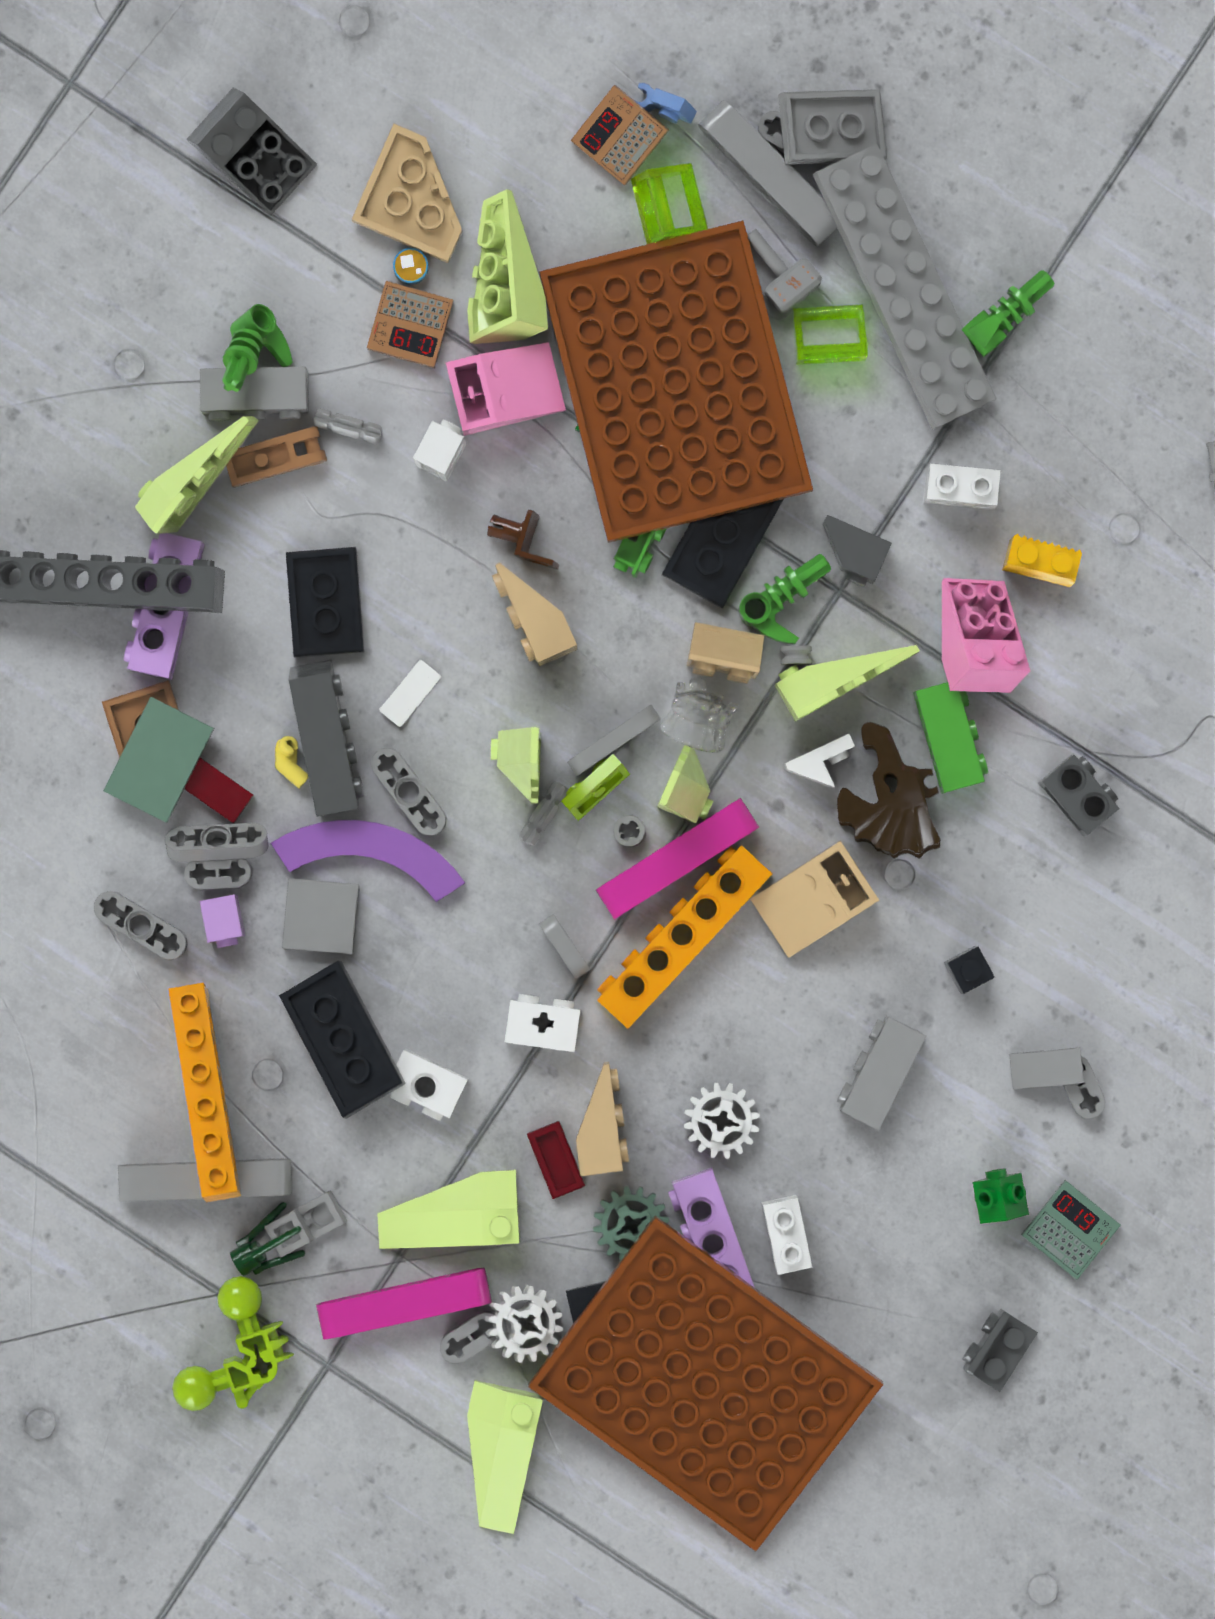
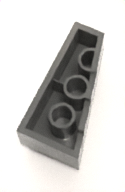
M332 660L290 667L288 681L316 816L358 809V798L364 797L360 776L354 777L352 764L357 763L354 744L347 743L345 730L350 729L347 709H341L339 696L343 695L340 675H334Z

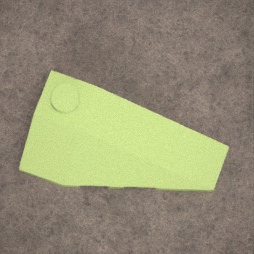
M506 189L484 200L482 205L477 243L482 247L479 266L473 267L472 277L477 279L475 297L469 298L467 308L469 340L473 344L525 340L548 329L545 293L511 190Z
M243 416L158 476L154 481H148L138 493L140 500L135 508L152 531L156 534L179 531L258 423V419L254 416Z
M917 645L810 665L799 670L797 665H794L778 674L781 681L776 683L775 687L796 722L912 657L920 650Z
M539 727L498 731V739H491V760H497V767L532 804H539L541 732Z
M685 742L657 807L696 824L698 818L706 819L713 800L708 798L710 788L693 744Z
M516 1170L479 1172L377 1213L379 1249L519 1243L520 1230Z
M475 1380L467 1420L479 1527L514 1534L543 1397L537 1393Z

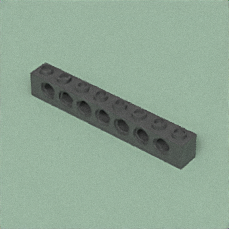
M0 550V602L222 613L225 571L214 566L215 561L202 559L193 560V565H180V559L159 558V564L146 563V558L125 556V562H112V556L91 555L90 560H78V555L57 553L56 559L44 558V553L24 551L23 557H10L9 551ZM19 568L21 573L20 579L16 584L11 585L9 582L10 573L14 569ZM53 570L55 575L54 581L51 585L45 587L43 576L47 571ZM87 571L89 576L88 583L83 588H78L77 578L79 574ZM117 573H121L123 577L122 585L118 589L112 590V577ZM155 574L157 585L152 591L147 592L145 590V581L150 575ZM190 576L191 587L186 593L181 594L179 583L182 578Z

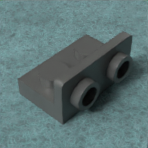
M1002 1309L999 1310L997 1315L993 1312L989 1315L981 1329L985 1332L979 1344L973 1342L962 1359L966 1362L963 1367L966 1372L974 1375L999 1392H1001L1038 1333Z

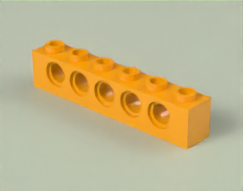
M742 845L737 850L730 846L717 860L721 867L712 876L706 872L693 886L698 892L689 901L682 898L669 912L673 916L671 921L665 927L658 923L645 937L649 944L643 951L639 953L634 949L621 963L625 970L616 979L610 975L597 989L601 994L597 1001L627 1029L772 875ZM725 873H734L738 876L740 886L736 892L726 893L721 889L720 879ZM708 898L715 903L716 912L710 919H702L696 913V905L701 899ZM679 924L687 925L692 931V938L685 945H678L672 939V930ZM654 950H662L668 957L667 966L660 971L651 969L647 962L649 954ZM630 976H638L644 982V990L638 996H629L624 991V981Z
M204 983L169 988L202 1198L207 1203L240 1197L241 1191L208 989Z

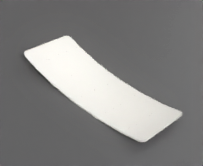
M419 660L381 706L379 711L398 727H401L439 681L441 675L424 661Z

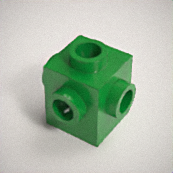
M1006 1168L985 1172V1179L972 1182L980 1224L1009 1221L1029 1215L1026 1190L1021 1173L1007 1174Z

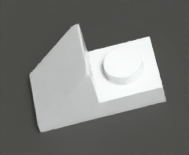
M847 734L785 763L784 767L790 773L834 788V783L823 761L829 759L831 765L850 757L848 750L855 747L850 734Z

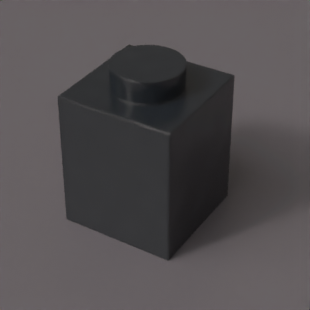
M973 946L944 962L961 994H965L995 978L979 946Z

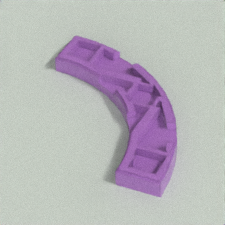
M361 820L320 822L287 833L271 842V845L290 873L315 860L340 855H357L382 860L408 873L428 891L435 902H438L465 884V881L455 868L428 844L404 831L376 822Z

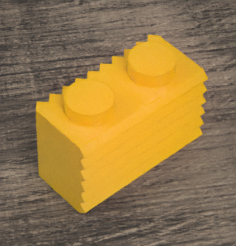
M1016 534L1009 540L1002 570L1071 587L1076 580L1082 552L1080 549L1075 552L1073 548L1068 550L1066 546L1061 548L1059 544L1054 546L1053 542L1047 544L1045 540L1041 543L1039 539L1034 541L1032 537L1027 539L1025 535L1020 537L1019 534Z

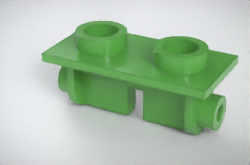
M666 529L654 530L650 533L638 535L639 537L636 542L628 538L623 539L613 558L616 561L613 567L625 573L628 567L632 568L631 574L634 578H637L639 571L645 574L654 556L649 553V550L654 540L659 542L662 540Z

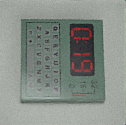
M1064 1180L1021 1235L1077 1280L1121 1224Z

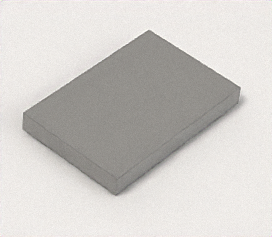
M880 89L782 92L778 95L785 165L836 163L875 144H878L884 159H887Z

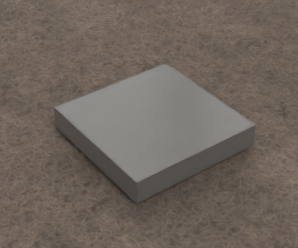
M288 878L282 948L353 954L359 884Z

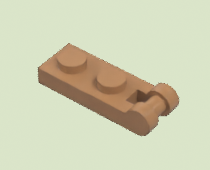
M318 427L306 428L239 448L226 465L232 487H239L326 462L325 450L320 449L318 438L321 437ZM304 443L307 454L297 457L294 445Z

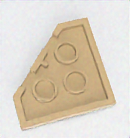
M393 124L351 220L356 224L449 263L462 234V228L427 139L413 131Z

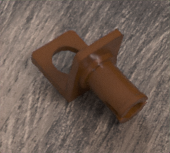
M528 509L525 520L522 523L498 517V515L492 516L490 523L503 529L488 526L487 535L489 537L516 543L514 555L522 560L558 570L559 564L554 560L528 553L539 519V515L535 511Z

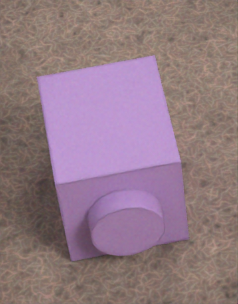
M234 894L200 901L207 943L216 942L217 948L237 945V937L245 936L238 895Z

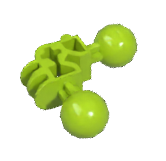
M243 1276L232 1277L223 1283L217 1296L218 1307L222 1314L231 1320H235L240 1334L236 1335L235 1340L239 1352L245 1354L244 1358L233 1356L224 1359V1368L212 1372L199 1366L187 1367L181 1370L174 1378L172 1392L177 1404L184 1409L191 1411L203 1410L213 1402L217 1392L230 1387L237 1407L244 1409L248 1406L249 1400L256 1390H260L265 1383L274 1379L278 1370V1362L294 1355L292 1352L283 1351L282 1345L288 1342L289 1338L284 1335L278 1336L276 1330L283 1324V1321L260 1327L256 1313L261 1307L262 1293L257 1283L250 1278ZM254 1344H257L260 1358L265 1363L271 1362L268 1365L267 1373H262L260 1369H253L256 1366L258 1355Z

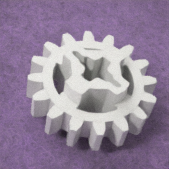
M714 1082L712 1092H708L705 1087H701L700 1090L703 1097L698 1099L691 1096L690 1100L695 1107L694 1109L684 1110V1113L691 1117V1121L684 1123V1128L693 1129L694 1131L688 1137V1140L690 1142L700 1141L697 1149L700 1153L707 1147L710 1148L711 1158H715L718 1151H723L725 1158L729 1159L731 1149H735L739 1154H742L743 1150L740 1144L745 1142L752 1145L753 1140L748 1136L749 1133L759 1132V1127L752 1124V1120L759 1118L760 1114L759 1112H750L749 1109L755 1104L754 1099L744 1101L743 1097L746 1090L742 1088L735 1094L733 1093L732 1083H728L726 1089L721 1090L718 1082ZM721 1097L719 1104L710 1110L701 1109L707 1101ZM733 1100L742 1107L745 1119L736 1117L733 1113ZM721 1111H726L727 1118L732 1120V1122L738 1123V1125H724L722 1130H718L717 1124L705 1116H719ZM698 1121L708 1124L712 1131L710 1141L700 1132ZM733 1131L742 1132L734 1141L723 1144L724 1137Z
M526 1285L523 1293L519 1286H512L511 1296L505 1292H500L499 1296L502 1302L500 1304L491 1302L489 1305L495 1311L494 1316L485 1317L486 1321L493 1323V1328L488 1329L486 1335L496 1336L497 1339L491 1346L495 1349L503 1346L502 1356L504 1358H509L514 1352L516 1362L522 1363L525 1355H527L529 1361L535 1362L537 1361L536 1352L547 1356L549 1355L546 1347L547 1344L557 1345L559 1343L553 1337L554 1332L563 1331V1327L555 1325V1320L561 1318L562 1313L552 1311L557 1302L555 1299L545 1301L546 1291L539 1290L534 1295L533 1286ZM529 1300L520 1309L515 1310L510 1307L515 1302ZM542 1311L545 1315L546 1327L542 1326L540 1318ZM513 1316L527 1318L526 1322L535 1331L521 1329V1324ZM503 1320L506 1321L508 1329L506 1337L502 1328ZM534 1338L538 1340L532 1346L519 1348L527 1339Z

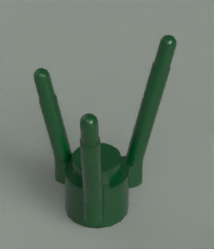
M281 1202L245 1237L236 1241L238 1248L231 1251L230 1256L236 1268L243 1276L252 1271L257 1275L268 1268L305 1256V1251L300 1250L283 1257L262 1262L267 1259L266 1252L300 1233L302 1230L300 1226L286 1231L262 1246L258 1241L251 1243L265 1229L264 1226L270 1224L287 1207L285 1202Z

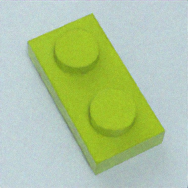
M612 754L608 759L605 758L599 761L586 779L572 785L561 802L579 821L625 780L630 773L618 758Z

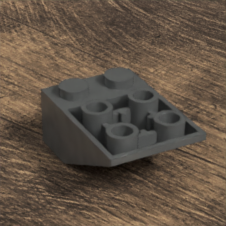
M232 88L186 139L211 164L270 216L317 165L244 92L236 88Z

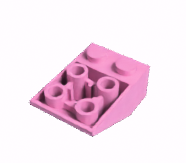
M549 342L482 353L446 362L464 436L566 411Z
M944 578L942 580V663L950 691L1011 693L1029 674L1030 667L1005 581Z

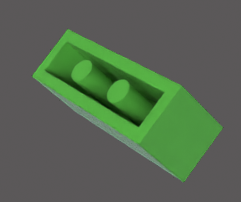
M948 682L913 692L941 794L985 782L983 775L988 774L987 763L983 753L977 755L974 741L979 740L978 731L974 720L968 721L964 708L969 706L967 692L950 691Z

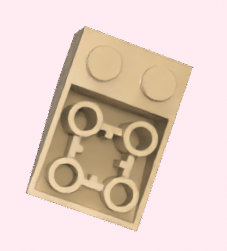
M501 563L495 564L497 573L492 575L493 581L501 598L508 595L512 606L506 609L515 630L522 627L526 638L520 641L529 662L536 659L540 667L578 650L577 643L563 612Z
M695 622L686 666L693 667V674L713 677L716 671L728 674L727 680L748 684L750 678L755 679L760 671L764 635Z
M838 841L750 899L788 958L879 901L841 841Z
M609 1062L603 1063L576 1136L580 1176L623 1171L622 1163L629 1162L626 1139H619L618 1127L624 1126L622 1103L614 1104L613 1092L620 1091L617 1069H610Z

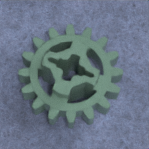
M624 1186V1195L621 1196L615 1190H612L611 1196L613 1200L608 1202L602 1199L600 1204L605 1209L604 1212H595L594 1214L595 1218L601 1220V1224L594 1226L593 1230L594 1232L603 1233V1236L597 1243L599 1246L608 1243L607 1255L611 1256L617 1251L620 1253V1261L630 1248L621 1246L615 1241L625 1238L635 1243L646 1228V1224L655 1215L665 1223L670 1222L669 1217L660 1216L659 1214L665 1208L664 1203L655 1206L653 1202L656 1194L651 1193L646 1198L643 1196V1187L640 1186L636 1194H631L629 1186ZM626 1201H638L646 1205L647 1208L640 1211L629 1208ZM615 1208L619 1215L617 1224L608 1230V1218L611 1211ZM630 1215L632 1219L642 1218L641 1222L637 1224V1232L633 1233L630 1229L618 1232L625 1225L626 1216Z

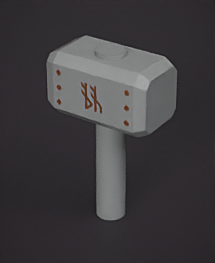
M757 229L747 235L751 246L777 276L767 286L765 295L780 314L787 313L819 287L822 277L807 258L800 259L788 269Z

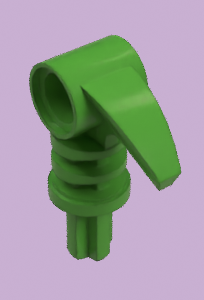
M1041 270L1020 289L1011 286L1007 290L1009 298L1006 300L1002 296L998 300L1000 304L998 308L993 304L988 309L991 312L990 315L983 310L961 330L968 337L970 343L985 357L1007 337L1003 332L1004 329L1009 333L1014 329L1011 323L1015 321L1019 324L1023 321L1021 317L1023 313L1026 316H1031L1035 313L1032 305L1054 287L1053 279L1047 272Z
M253 305L231 324L232 341L223 355V363L226 367L222 378L223 387L226 391L233 390L238 392L241 390L246 375L256 371L259 362L258 358L263 346L271 352L282 367H288L293 363L288 343L276 324V318L273 312L265 305Z
M818 554L795 570L790 566L784 568V578L780 579L776 576L774 577L775 584L770 586L768 583H765V590L763 592H753L742 599L739 605L741 620L772 640L796 644L799 637L779 625L775 620V615L784 609V602L794 603L793 596L796 594L802 598L808 595L806 587L831 571L827 559L822 554ZM751 600L760 601L764 605L765 613L759 619H752L745 612V605Z

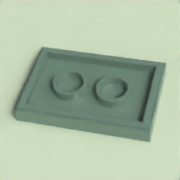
M150 697L103 791L168 823L215 728Z

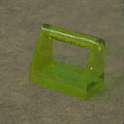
M692 163L647 169L631 178L647 244L708 229ZM681 175L693 226L674 227L662 179Z
M863 304L793 308L796 365L866 361L868 350ZM856 319L857 343L804 346L802 322Z

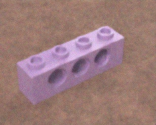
M160 533L159 539L153 538L148 558L152 559L154 564H159V558L180 559V565H193V560L202 558L205 544L199 540L169 533ZM155 574L150 575L145 581V590L147 592L152 591L157 585ZM190 576L181 579L179 583L181 594L186 593L190 589L192 584ZM135 609L132 627L137 628L134 642L128 641L124 654V661L129 662L127 669L172 680L189 611H169L164 615H158L155 610ZM153 630L161 631L164 638L162 645L157 649H149L146 645V636Z
M712 1168L673 1181L674 1190L668 1193L675 1212L682 1210L686 1220L685 1224L680 1225L683 1236L702 1250H704L702 1243L706 1236L710 1234L720 1236L723 1240V1245L718 1252L709 1253L706 1250L704 1251L754 1287ZM697 1201H705L711 1206L710 1215L703 1220L694 1218L690 1212L692 1205Z

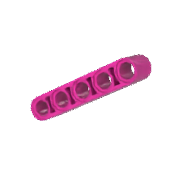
M739 798L597 888L596 892L613 919H616L759 828V825L743 800Z
M483 1267L333 1299L316 1304L323 1339H332L490 1304L492 1299L486 1271Z

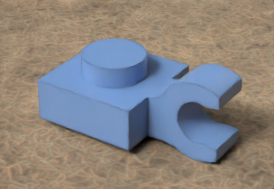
M639 83L638 88L647 94V97L644 101L637 103L646 111L650 112L653 109H659L658 115L669 122L677 123L680 119L690 124L692 123L697 111L686 99L658 88L654 90L646 83Z

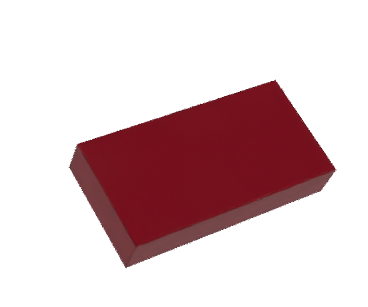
M201 757L184 789L233 824L254 796V794Z
M559 1120L527 1133L552 1199L586 1186L582 1176H580V1170Z

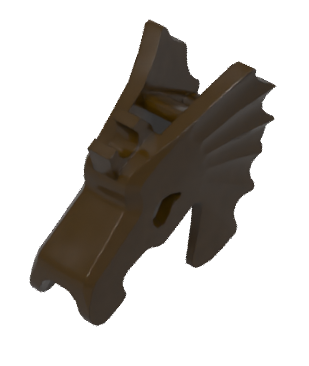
M866 722L861 728L864 748L866 750H874L877 753L878 766L873 772V783L878 801L875 804L869 803L843 787L837 798L839 824L841 826H850L855 830L854 837L857 843H870L877 852L890 855L893 859L902 854H911L920 859L927 851L940 848V837L931 820L926 799L939 794L937 786L927 788L924 785L925 778L933 776L932 769H917L916 767L905 765L888 728L873 722ZM893 777L897 780L898 784L894 793L890 792L889 786L884 781L885 778Z

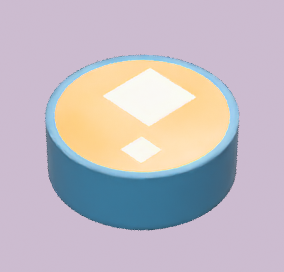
M403 249L395 256L393 261L396 277L405 284L413 285L420 283L427 276L429 269L428 261L423 252L418 249Z

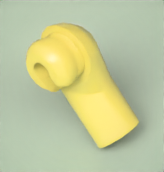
M284 736L278 740L275 746V768L300 789L309 779L308 773L297 765V740L292 736Z

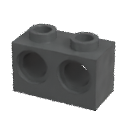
M1074 754L1064 760L1038 783L1081 835L1087 836L1120 808L1115 803L1118 797L1106 783L1100 786L1092 776L1096 771L1088 760L1083 756L1078 759ZM1066 770L1076 772L1079 777L1078 786L1073 790L1065 788L1061 782L1062 774ZM1089 797H1095L1101 803V812L1096 817L1089 816L1084 810V803Z

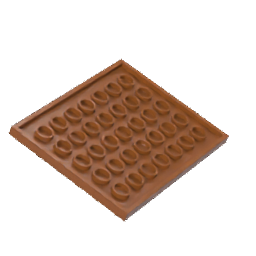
M744 220L539 271L608 543L650 533L654 530L658 531L813 492Z
M656 1215L528 1383L530 1389L754 1551L759 1549L884 1385L881 1379Z

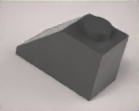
M827 514L823 527L840 570L847 573V580L865 587L866 582L873 584L892 543Z

